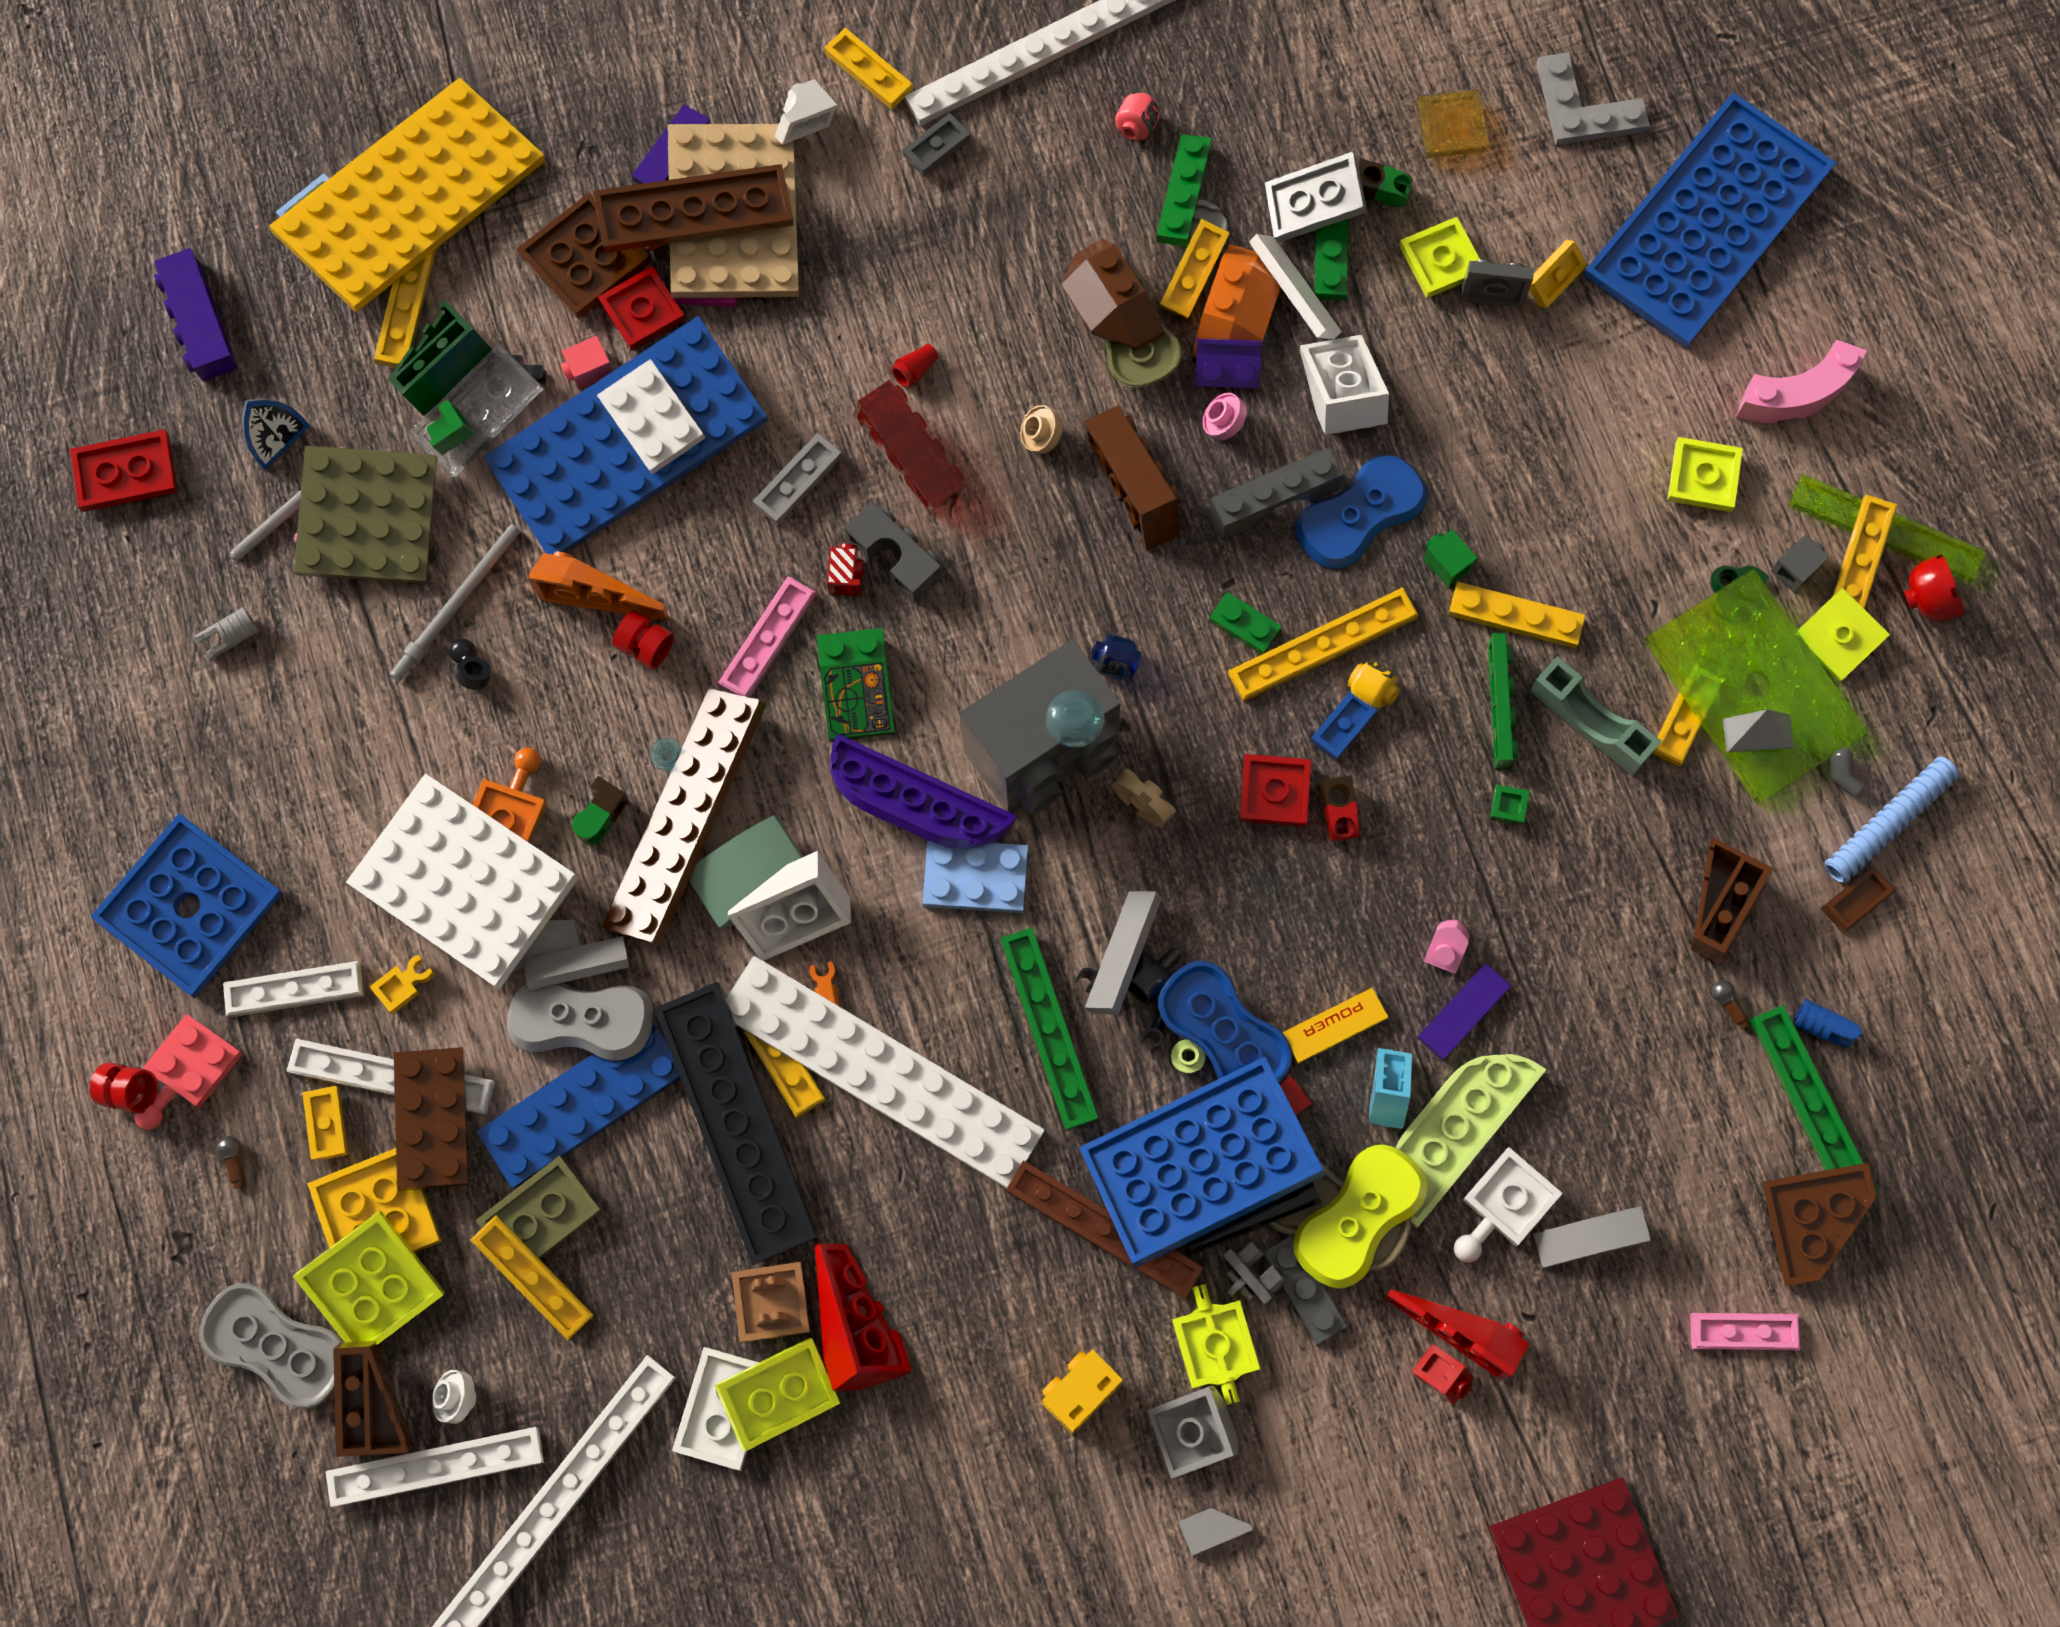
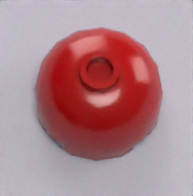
M1942 554L1920 562L1911 571L1909 576L1910 589L1904 591L1911 610L1917 608L1924 618L1938 622L1952 620L1965 615L1961 597L1956 598L1958 594L1955 580Z

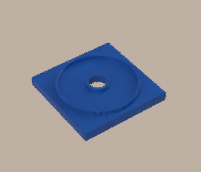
M178 813L90 917L195 999L283 893L191 821ZM188 896L198 897L200 900L199 911L190 918H182L178 911L180 902Z

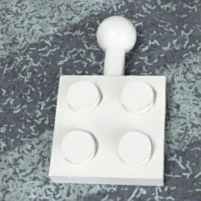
M1508 1147L1463 1199L1467 1205L1484 1219L1471 1235H1462L1456 1240L1454 1244L1456 1257L1466 1263L1476 1261L1482 1252V1242L1494 1228L1517 1247L1562 1195V1192Z

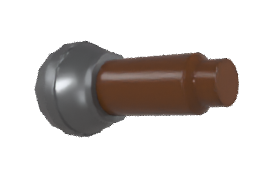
M1727 980L1716 982L1711 990L1713 999L1725 1006L1735 1024L1739 1025L1741 1029L1750 1025L1747 1015L1735 998L1734 985Z
M225 1136L217 1143L216 1150L222 1159L225 1160L230 1183L236 1189L244 1186V1175L239 1160L241 1142L234 1136Z

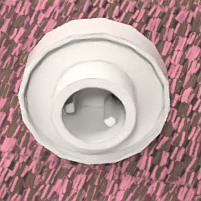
M450 1370L444 1373L433 1391V1412L440 1422L450 1424L461 1422L476 1403L474 1383L472 1377L466 1372Z

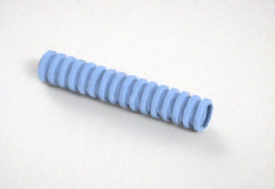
M1937 757L1934 763H1930L1926 770L1919 774V777H1915L1912 780V784L1909 783L1905 790H1901L1897 794L1898 797H1894L1890 804H1886L1883 807V811L1880 810L1876 817H1872L1868 821L1869 824H1865L1861 831H1857L1854 834V838H1850L1847 841V845H1842L1839 851L1832 855V858H1828L1825 861L1827 872L1835 880L1847 883L1850 880V876L1854 877L1858 870L1865 866V863H1869L1872 860V856H1876L1880 849H1884L1887 846V842H1891L1894 839V835L1898 836L1902 829L1909 825V822H1913L1916 819V815H1920L1923 812V808H1928L1931 802L1938 798V795L1943 794L1945 788H1949L1952 785V781L1955 782L1960 778L1957 767L1947 758Z

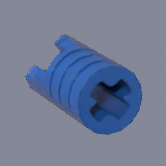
M1807 998L1801 1004L1793 1021L1796 1028H1800L1815 1037L1817 1036L1824 1041L1847 1049L1862 1035L1859 1024L1839 1015L1837 1012L1811 1002Z

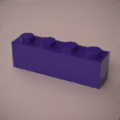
M191 247L155 260L159 273L154 274V278L160 291L166 292L168 300L164 301V306L171 319L175 318L178 325L173 330L180 346L185 345L187 354H184L183 358L189 372H196L202 382L239 369L201 263Z

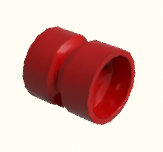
M632 610L617 627L612 639V646L627 656L635 654L637 662L654 670L659 667L671 650L675 637L674 633L659 624L651 626L652 622L649 618Z
M108 1062L99 1066L93 1073L89 1092L92 1100L97 1105L140 1114L144 1113L155 1102L158 1094V1082L156 1076L151 1071Z

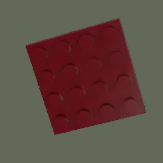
M1623 1477L1488 1526L1527 1627H1654L1679 1617Z

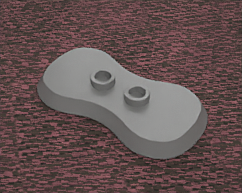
M563 982L529 990L527 983H525L518 989L511 1001L507 1015V1032L514 1045L528 1052H544L561 1047H577L587 1050L600 1058L619 1061L635 1056L645 1046L652 1030L654 1009L649 996L633 986L622 985L598 991H586L576 989Z
M248 1283L230 1285L222 1290L211 1302L200 1324L199 1339L204 1351L213 1360L225 1365L242 1367L253 1371L265 1380L274 1394L283 1403L294 1408L309 1409L316 1407L324 1402L334 1391L333 1348L342 1343L335 1333L326 1328L299 1323L287 1317L277 1307L270 1295L256 1285Z

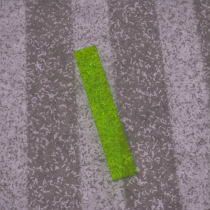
M1802 474L1788 506L1852 532L1863 499ZM1897 513L1894 515L1885 543V547L1921 562L1942 554L1952 575L1970 583L1975 580L1986 553L1983 549Z

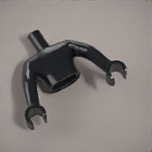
M1171 948L1157 961L1145 950H1142L1128 991L1142 1003L1150 1004L1160 995L1163 986L1172 976L1168 970L1181 958L1180 953L1176 949ZM1083 968L1075 982H1079L1082 978L1088 979L1091 983L1087 987L1086 992L1090 993L1099 970ZM1159 1008L1151 1027L1144 1032L1140 1039L1141 1043L1146 1038H1152L1156 1042L1150 1051L1152 1053L1159 1049L1164 1038L1162 1030L1166 1024L1160 1015Z

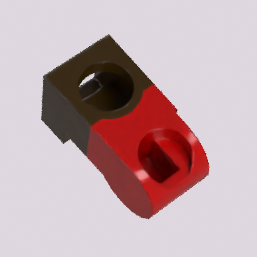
M1352 775L1321 780L1318 786L1323 800L1331 842L1359 838L1358 811Z

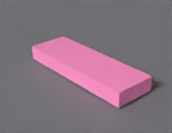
M1690 1314L1692 1350H1801L1799 1314Z

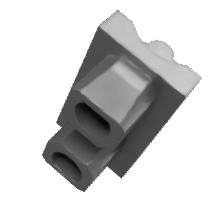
M1252 1239L1241 1246L1231 1248L1223 1255L1233 1266V1269L1226 1274L1234 1284L1228 1290V1294L1233 1298L1241 1292L1248 1302L1257 1295L1266 1304L1271 1300L1274 1301L1281 1295L1279 1289L1289 1277L1277 1264H1273L1264 1273L1257 1266L1256 1262L1267 1253L1257 1239Z

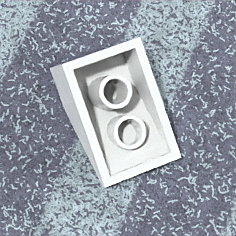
M1362 335L1300 345V353L1316 415L1325 435L1370 428L1388 423L1389 393Z
M816 851L787 864L730 909L728 917L759 959L764 961L851 923L850 896L819 852Z

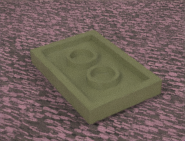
M558 1156L475 1221L482 1229L497 1214L535 1255L542 1259L600 1214L602 1210L563 1158Z

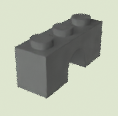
M871 502L844 527L846 539L851 544L856 545L858 551L868 560L882 550L897 552L901 558L890 570L891 581L915 603L942 578L941 561L931 550L928 549L925 552L917 544L919 542L917 537L909 529L904 528L902 530L895 523V517L884 506L879 508Z

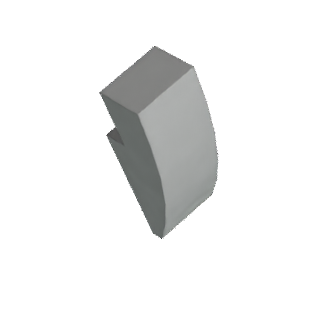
M1641 1206L1533 1234L1542 1269L1646 1244L1651 1241Z

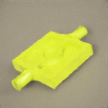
M1204 1284L1200 1285L1203 1299L1199 1287L1192 1288L1198 1309L1189 1315L1172 1319L1191 1389L1209 1384L1220 1385L1227 1406L1232 1404L1229 1390L1233 1403L1240 1402L1234 1381L1244 1374L1260 1370L1240 1300L1225 1305L1211 1304L1207 1285Z

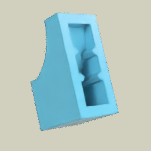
M1378 1048L1370 1098V1124L1403 1129L1411 1094L1412 1053Z

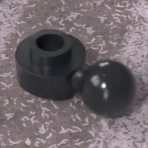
M465 638L455 640L451 644L449 652L453 661L458 663L456 673L458 683L472 690L486 687L490 679V665L485 660L475 657L476 648L473 642Z

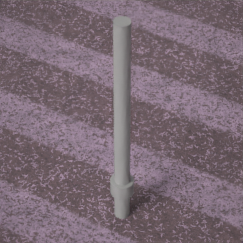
M509 525L415 642L411 641L404 649L403 653L405 655L389 673L393 679L400 682L415 663L419 664L427 654L425 650L521 533L515 525Z

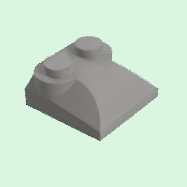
M1215 1386L1206 1387L1147 1410L1171 1479L1239 1454L1238 1437L1226 1403Z

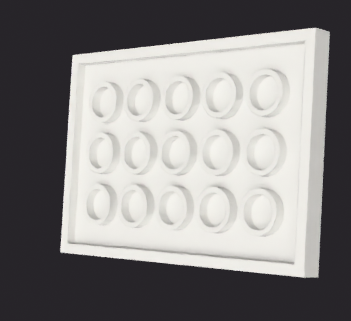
M425 773L346 883L500 989L579 877Z

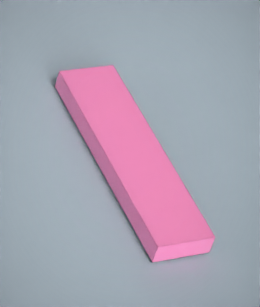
M788 576L719 680V686L732 694L750 698L815 599L816 591Z

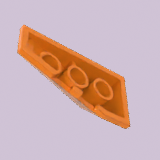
M554 552V555L543 553L530 571L529 580L541 601L624 615L635 610L649 619L668 621L669 615L664 604L573 558L568 553Z

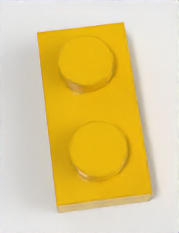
M1565 240L1534 273L1530 292L1539 307L1548 308L1588 266L1575 241Z
M332 1086L302 1092L311 1160L319 1161L348 1155L340 1088Z

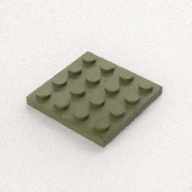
M305 446L294 562L295 575L427 584L438 462L437 455Z

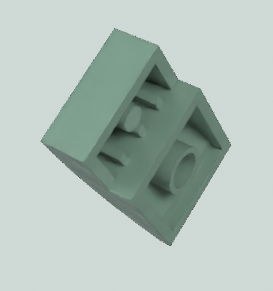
M772 815L737 835L696 864L689 882L719 928H731L734 924L728 917V911L787 864L803 858V855L777 815Z

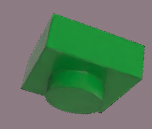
M1496 784L1489 820L1522 826L1525 822L1529 790Z

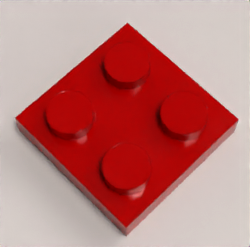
M653 266L598 296L600 304L630 351L686 321L683 312L674 298H671L669 290Z
M1245 754L1239 821L1306 827L1311 759Z

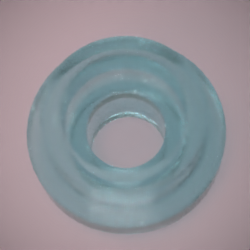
M672 738L657 740L650 750L652 763L660 770H672L679 758L682 746ZM667 750L672 751L673 756L670 759L664 760L661 758L663 752Z

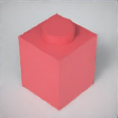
M597 335L562 350L566 362L561 364V367L568 382L575 380L579 391L595 384L613 372Z

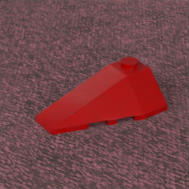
M822 1243L816 1245L823 1359L832 1390H862L909 1374L912 1370L902 1338L896 1328L891 1331L881 1314L885 1311L879 1300L874 1302L866 1289L867 1279L846 1244Z
M1392 1289L1383 1298L1500 1381L1513 1375L1529 1345L1527 1341L1522 1339L1525 1334L1508 1322L1504 1326L1500 1322Z

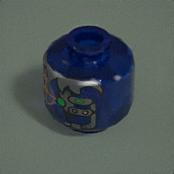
M1109 633L1103 638L1102 642L1095 641L1090 659L1095 660V669L1100 675L1122 681L1128 675L1134 676L1140 661L1141 651L1137 650V644L1134 640Z

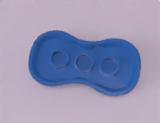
M1390 454L1374 457L1360 468L1354 480L1342 492L1313 502L1301 511L1295 523L1296 538L1307 555L1319 565L1329 569L1345 568L1354 564L1363 555L1372 539L1381 531L1410 521L1418 516L1428 500L1427 486L1417 470L1403 458Z
M1194 961L1180 968L1165 983L1158 997L1159 1012L1164 1023L1174 1033L1192 1041L1207 1054L1218 1079L1266 1057L1277 1081L1280 1083L1292 1063V1051L1287 1038L1275 1026L1255 1017L1245 1008L1237 995L1232 980L1222 968L1211 962Z

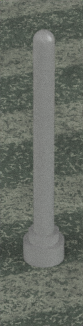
M301 490L230 552L231 558L235 561L241 560L299 509Z

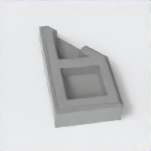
M1213 1508L1178 1522L1191 1556L1253 1530L1250 1524Z

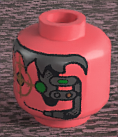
M1146 93L1130 94L1124 99L1115 117V124L1125 138L1137 141L1145 140L1151 136L1160 118V108L1155 99Z

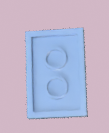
M927 840L923 907L1023 913L1028 845L990 843L974 848H945L942 845Z

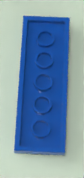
M653 1022L652 1030L645 1046L635 1056L624 1060L611 1061L592 1054L476 1131L512 1189L515 1190L558 1156L565 1157L681 1078L667 1041Z

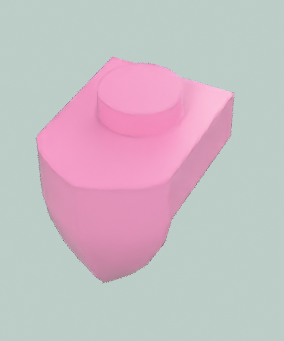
M1452 919L1441 922L1437 926L1424 962L1456 974L1470 939L1466 927L1459 920Z

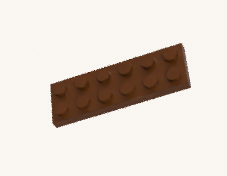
M782 164L593 191L604 253L793 226V215Z

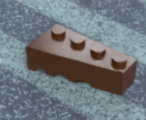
M1118 405L1085 420L1087 441L1105 475L1112 473L1109 475L1111 484L1118 499L1124 500L1131 524L1134 528L1140 525L1141 542L1145 550L1148 551L1180 536L1181 531L1177 504L1181 502L1180 496L1173 484L1168 486L1165 481L1166 475L1160 462H1153L1150 457L1151 450L1145 438L1139 439L1137 436V428L1130 415L1125 416Z

